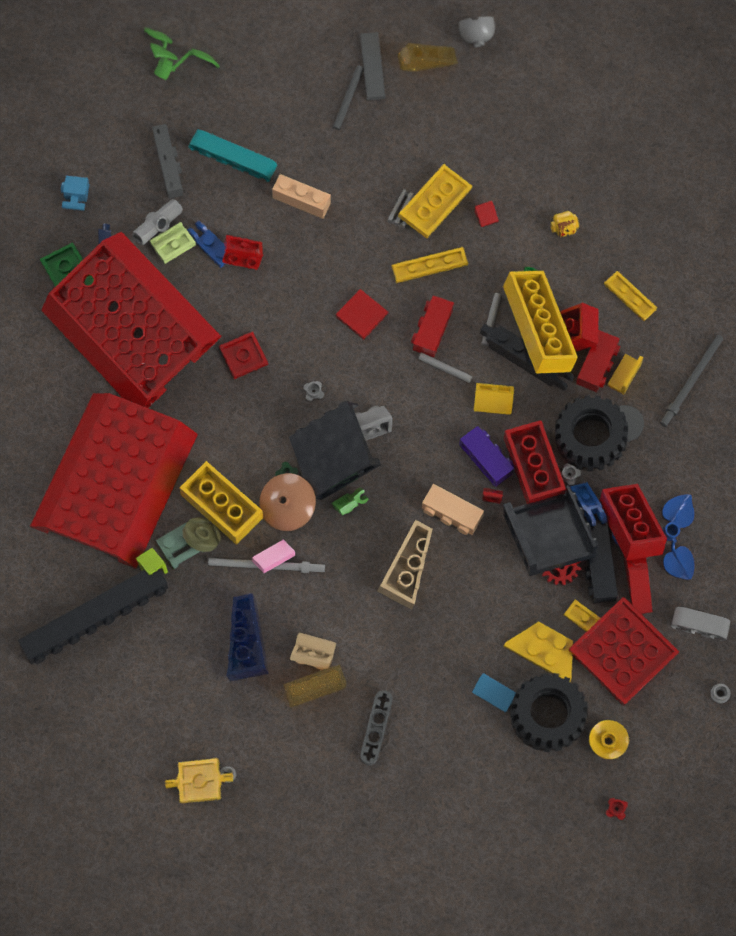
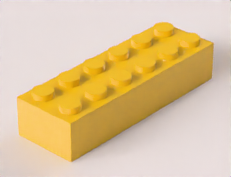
M544 271L509 272L503 288L535 372H571L578 356Z

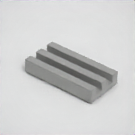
M403 189L388 218V222L404 229L407 223L404 221L400 223L401 218L399 217L396 220L393 218L404 197L407 196V199L402 209L415 196L414 193H408L405 189Z

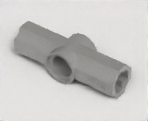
M171 199L157 212H150L146 216L145 222L133 231L132 236L138 244L144 245L158 232H165L169 228L170 222L182 213V206L175 199Z

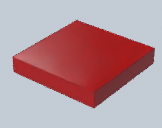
M360 289L336 313L335 317L364 340L388 315V311Z
M253 331L219 345V350L234 379L269 365Z

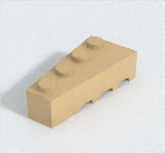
M417 520L414 521L377 592L410 609L413 608L432 528Z

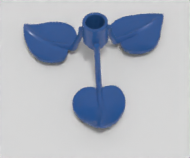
M686 494L672 498L664 505L662 510L663 518L671 521L662 530L667 541H672V552L664 556L663 566L671 576L690 580L694 573L693 555L685 546H680L675 550L676 537L680 534V528L689 526L694 519L692 496ZM612 533L613 540H614L615 543L618 545V543H617V541H616V539H615V537H614V535H613V533Z

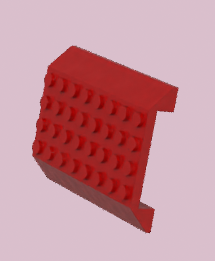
M93 393L30 527L47 534L49 531L117 557L118 562L137 569L138 562L136 558L144 553L198 434L175 418L110 393Z

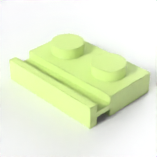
M181 222L150 240L151 246H153L164 264L196 246V242Z

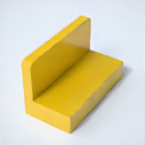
M625 354L607 386L624 395L639 370L643 357L639 356L637 360Z
M476 383L474 411L510 415L512 413L514 386Z

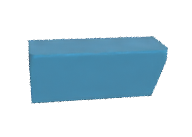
M482 673L472 691L473 694L505 713L513 702L516 693Z

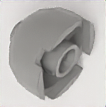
M478 17L475 20H472V18L465 19L459 22V32L464 41L474 44V47H481L485 45L484 42L489 41L493 37L495 22L493 17Z

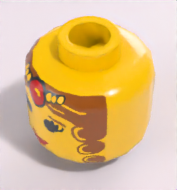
M566 211L555 214L553 222H550L553 233L556 232L559 237L575 234L577 228H579L576 214Z

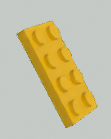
M443 164L400 211L398 217L427 239L471 191L473 186Z

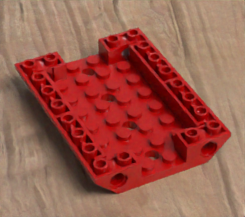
M122 231L103 240L48 294L41 309L123 399L149 408L167 391L164 386L190 361L195 363L222 337ZM88 276H92L93 283L89 286L85 285V279ZM117 302L118 309L111 312L109 309L111 303ZM141 328L143 335L140 338H135L134 332ZM162 355H167L168 362L164 365H160V357Z

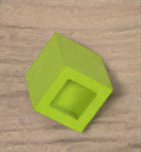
M153 548L136 558L142 571L145 570L149 575L158 569H161L164 574L168 573L165 562Z

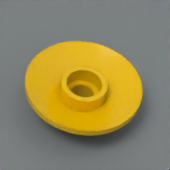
M605 720L597 723L592 728L589 743L593 752L599 757L616 759L627 750L629 736L626 729L620 723ZM610 738L612 740V744H606L605 739Z

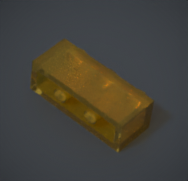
M340 664L284 684V691L291 708L346 688V680Z

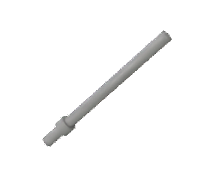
M209 558L208 565L258 568L252 560ZM302 561V563L283 562L273 569L301 571V573H309V571L325 572V565L310 564V562Z

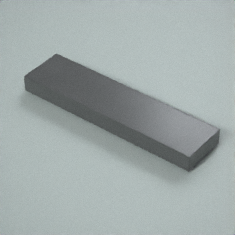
M378 32L361 33L360 39L367 100L385 99Z

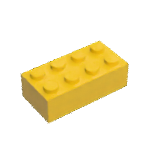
M207 461L180 487L181 496L236 545L263 519V510Z

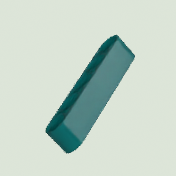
M203 130L196 131L188 146L192 151L196 150L199 154L208 158L213 157L216 159L215 161L225 165H232V168L242 172L246 171L249 175L258 179H265L266 182L270 181L278 166L274 160Z

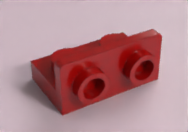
M226 235L224 240L225 252L222 262L258 270L263 257L262 242Z

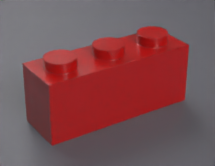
M434 295L431 301L427 300L424 308L426 314L424 317H420L417 326L419 331L413 334L411 340L413 351L424 353L434 358L452 314L454 302Z
M601 330L598 331V344L591 346L578 375L577 385L596 393L599 387L603 389L607 379L604 377L606 371L610 373L614 364L611 361L613 355L617 357L621 348L618 345L620 338Z

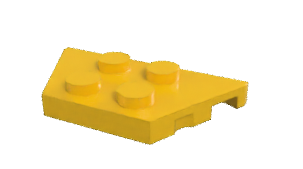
M537 622L505 642L504 647L551 674L558 673L562 679L565 676L570 678L569 682H571L572 654L568 649L573 645V640L541 622Z

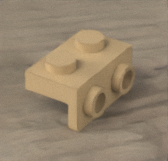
M298 633L290 660L298 664L311 665L320 670H328L333 659L336 643Z

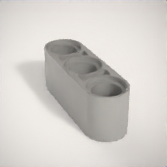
M676 607L671 627L673 629L680 628L682 631L692 634L699 633L707 638L714 639L715 637L719 638L720 641H726L731 621L709 613L685 607Z

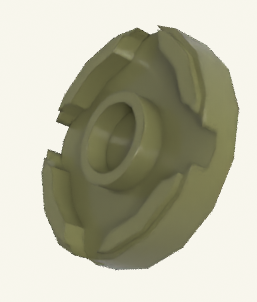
M192 518L183 528V537L192 548L202 552H209L216 549L221 540L218 528L215 525L212 526L207 519Z

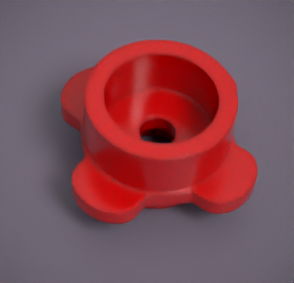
M615 798L609 799V809L606 811V815L623 820L626 816L627 802L616 800Z

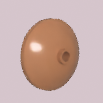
M286 473L272 478L265 485L260 495L259 505L260 509L263 510L264 520L270 526L281 531H293L301 528L310 520L315 510L316 497L312 486L306 479L296 474ZM285 497L286 502L282 504L281 499Z

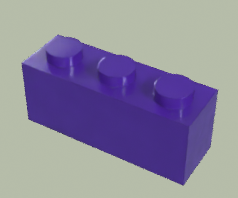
M477 426L460 439V447L494 487H497L513 475L514 464L509 458H505L502 455L500 447L490 441V436L484 429L481 430Z

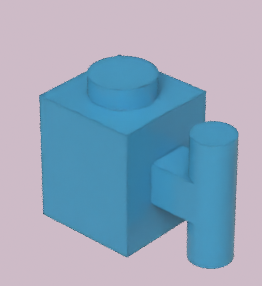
M66 176L65 182L61 184V193L64 194L65 200H70V202L63 201L62 208L85 211V203H79V201L87 202L89 191L88 178Z

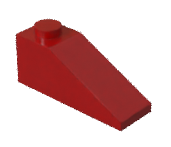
M624 556L623 561L631 604L641 614L652 613L646 557L626 560Z

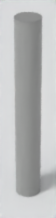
M499 293L494 294L487 320V325L492 328L494 327L502 296ZM483 336L481 345L488 346L489 343L486 341V337Z
M421 353L418 358L465 382L470 383L472 379L471 375L424 353Z

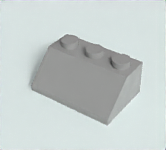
M374 406L367 412L355 413L366 441L392 432L393 418L385 406Z

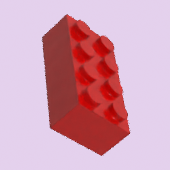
M542 421L505 430L504 442L510 459L514 464V470L526 504L564 494L566 487Z
M632 484L602 489L599 502L603 506L602 509L607 516V523L626 560L663 555L667 538L639 485Z

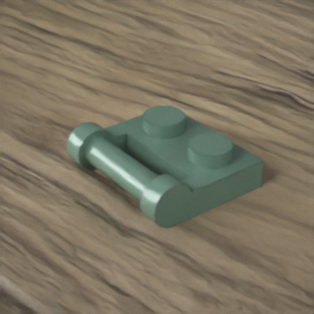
M185 524L156 540V543L173 569L179 567L178 564L200 552L190 548L175 558L172 556L175 552L189 545L183 537Z

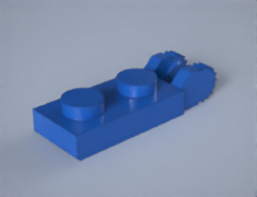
M197 221L195 223L196 227L203 235L199 237L192 228H189L187 231L196 244L220 268L226 264L222 262L225 244L208 230L202 222Z
M586 482L570 486L571 491L576 493L577 504L579 507H582L584 516H586L590 526L596 525V519L593 515L596 513L601 524L606 523L607 516L602 509L603 506L589 484Z

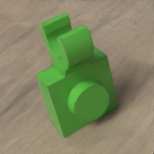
M357 488L352 494L347 493L332 502V505L336 511L344 515L350 513L358 506V503L364 504L369 499L365 495L360 498V495L365 491L362 488Z

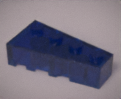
M253 593L233 597L227 677L230 681L269 674L256 598Z

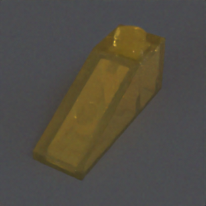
M408 43L398 53L400 67L404 71L417 72L458 63L454 47Z

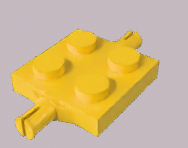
M217 758L178 762L179 773L177 779L165 780L166 788H178L181 803L221 799L220 787L222 782L233 781V773L221 774Z

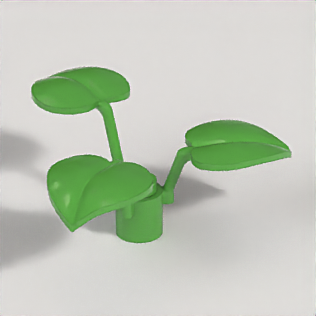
M149 28L144 29V32L161 40L163 43V47L154 43L150 45L155 58L160 57L159 64L154 72L160 78L167 80L170 72H175L176 68L190 55L209 61L219 69V65L210 55L196 49L190 50L173 66V61L167 58L178 60V57L166 50L167 42L172 44V39L159 31Z

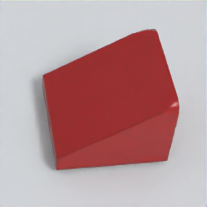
M492 201L475 206V214L481 227L499 221Z
M484 488L482 500L500 504L503 491Z

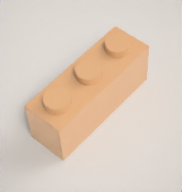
M281 174L272 189L273 199L322 219L331 204L330 194Z
M435 484L432 485L422 502V509H424L425 514L441 518L440 521L448 526L451 524L456 526L457 530L465 535L468 533L473 535L484 515V510Z

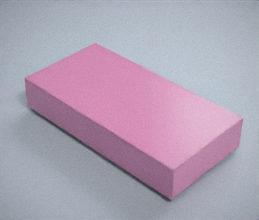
M282 540L252 557V562L263 573H266L294 557L295 551Z

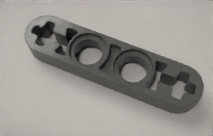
M386 690L379 691L376 694L360 756L362 763L367 766L374 765L378 760L392 706V695ZM383 695L389 700V702H385L383 708L387 709V712L382 709H375V707L380 708L381 700H378V698H382ZM376 714H381L385 720L377 724L374 722L373 717ZM377 733L380 736L379 741L371 742L368 738L369 734ZM369 746L378 747V749L373 748L372 755L375 758L367 761L366 756L363 755L368 754Z

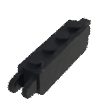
M484 324L480 329V334L486 337L490 349L547 385L552 386L554 384L558 388L566 390L568 385L558 378L559 375L569 381L574 379L573 374L570 372L536 373L523 339L501 325L492 328Z

